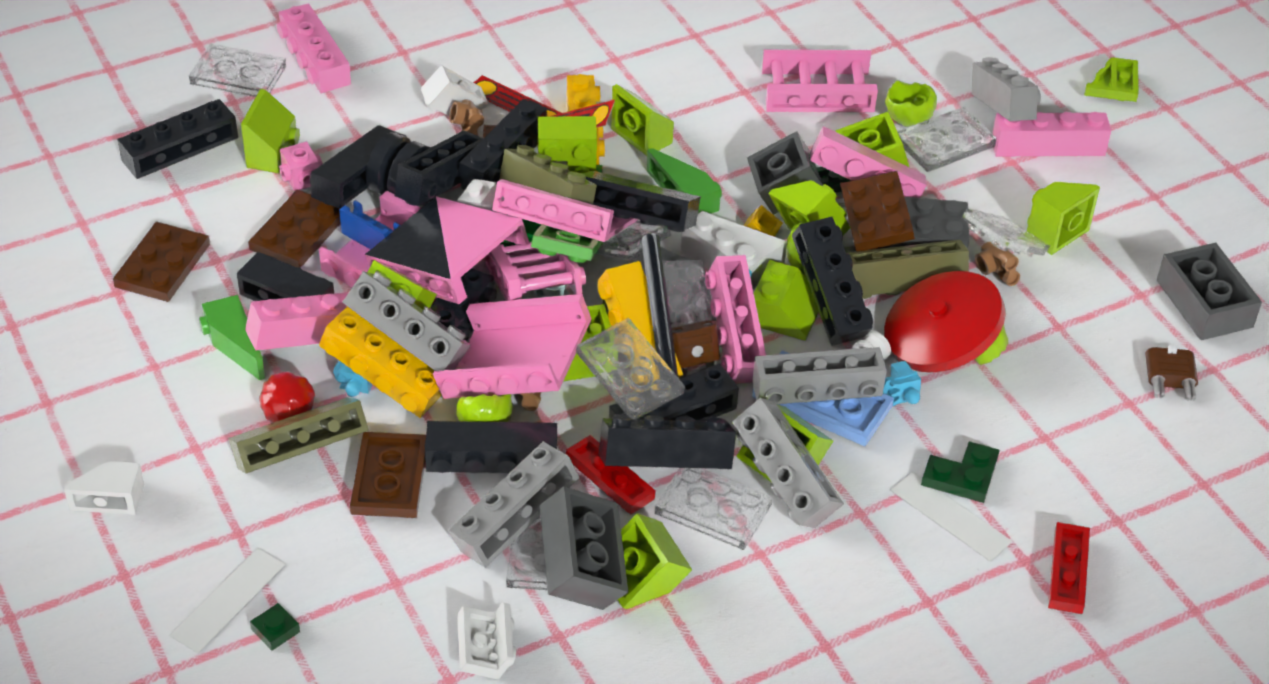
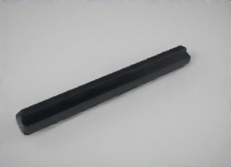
M656 233L645 234L641 242L659 377L662 383H672L678 378L660 239Z

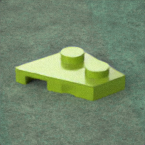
M1111 57L1106 62L1105 67L1096 73L1094 81L1086 84L1084 96L1137 102L1139 94L1138 60Z

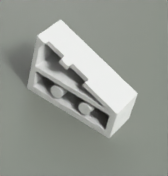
M704 211L698 214L696 226L686 229L681 234V251L708 270L716 256L746 255L748 269L752 271L750 278L752 289L757 287L769 260L785 264L787 241Z

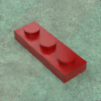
M589 435L566 449V455L569 456L572 464L630 515L655 500L656 490L628 466L604 465L599 457L600 442L593 436Z
M1056 523L1048 608L1083 614L1086 596L1089 527Z

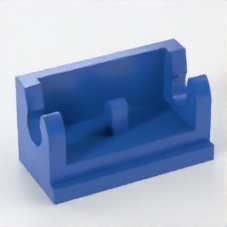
M357 200L353 201V212L345 205L339 209L342 234L370 250L400 226V224L394 222V230L365 215L362 204Z

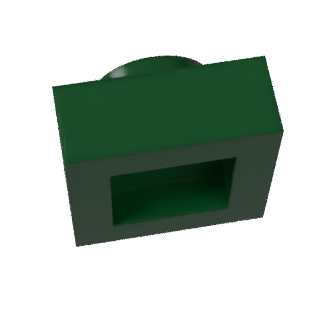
M279 603L250 621L251 630L271 651L300 633L299 623Z

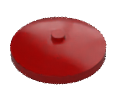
M968 271L940 273L918 282L897 299L887 315L884 325V337L890 344L891 353L898 362H907L912 370L930 373L955 369L976 359L994 343L1004 325L1006 315L1005 304L995 284L980 274Z

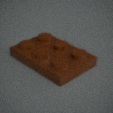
M898 171L840 184L856 252L915 239Z
M297 189L248 241L249 250L275 257L284 263L301 268L341 224L339 208L327 205L322 201L312 198L311 194Z
M156 221L114 276V287L169 302L209 247V235Z
M363 432L350 502L351 515L417 518L426 462V435Z

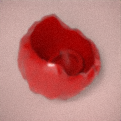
M290 371L273 374L263 383L262 391L259 395L260 407L264 412L265 418L274 423L312 410L315 391L306 377L294 375Z

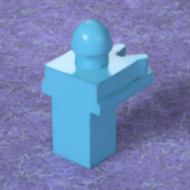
M338 361L333 373L335 379L341 383L339 388L345 389L347 395L351 397L357 396L360 392L369 394L372 384L359 374L353 372L352 369L341 361Z
M905 361L891 364L890 377L885 378L883 393L894 398L893 406L905 402L910 404L918 403L920 400L921 378L917 371H913Z

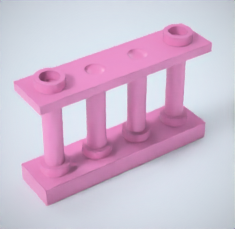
M764 50L762 74L773 75V84H768L766 112H875L878 93L877 84H865L864 75L869 74L871 50ZM783 74H799L800 84H784ZM810 74H826L827 84H811ZM837 74H853L854 84H838Z
M529 242L530 244L527 246L517 244L504 247L503 244H499L485 256V264L491 275L494 276V280L506 301L520 300L522 295H526L527 291L569 284L575 295H583L582 285L586 284L583 266L579 267L577 262L569 260L567 255L557 253L554 256L542 254L538 251L539 249L531 247L532 242Z

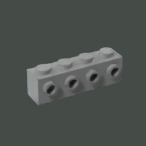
M986 57L982 59V62H973L972 95L1009 121L1037 119V105L1041 101V94L1037 85L1029 81V78L1018 74V71L1009 68L1007 64L1001 63L998 58Z
M363 271L342 303L433 370H454L471 346V344L464 340L466 335L453 325L447 328L440 323L441 316L428 307L421 309L414 304L416 298L403 289H400L399 292L390 286L392 281L379 271H376L374 274Z
M880 347L755 356L752 383L756 401L761 397L774 401L776 404L870 398L883 395L887 369Z
M760 397L732 421L738 431L736 433L738 440L751 450L755 456L753 458L754 464L761 472L767 474L772 482L770 484L772 491L777 497L785 501L789 507L788 515L797 525L816 528L844 505L774 401Z
M543 441L448 531L462 553L486 568L540 516V504L562 487L570 488L580 477L568 455Z

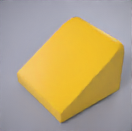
M761 205L748 217L744 226L775 237L783 222Z

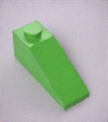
M651 148L647 150V172L660 187L701 196L698 214L702 211L710 214L719 211L722 190L720 185L714 182L706 172L656 149Z
M234 295L203 303L204 316L199 317L203 335L209 334L212 345L258 380L265 379L260 350L255 351L245 331L247 317L239 296Z

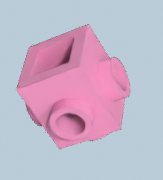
M307 141L280 149L282 165L279 168L284 182L288 181L294 191L311 187V172L323 164L319 154H314Z

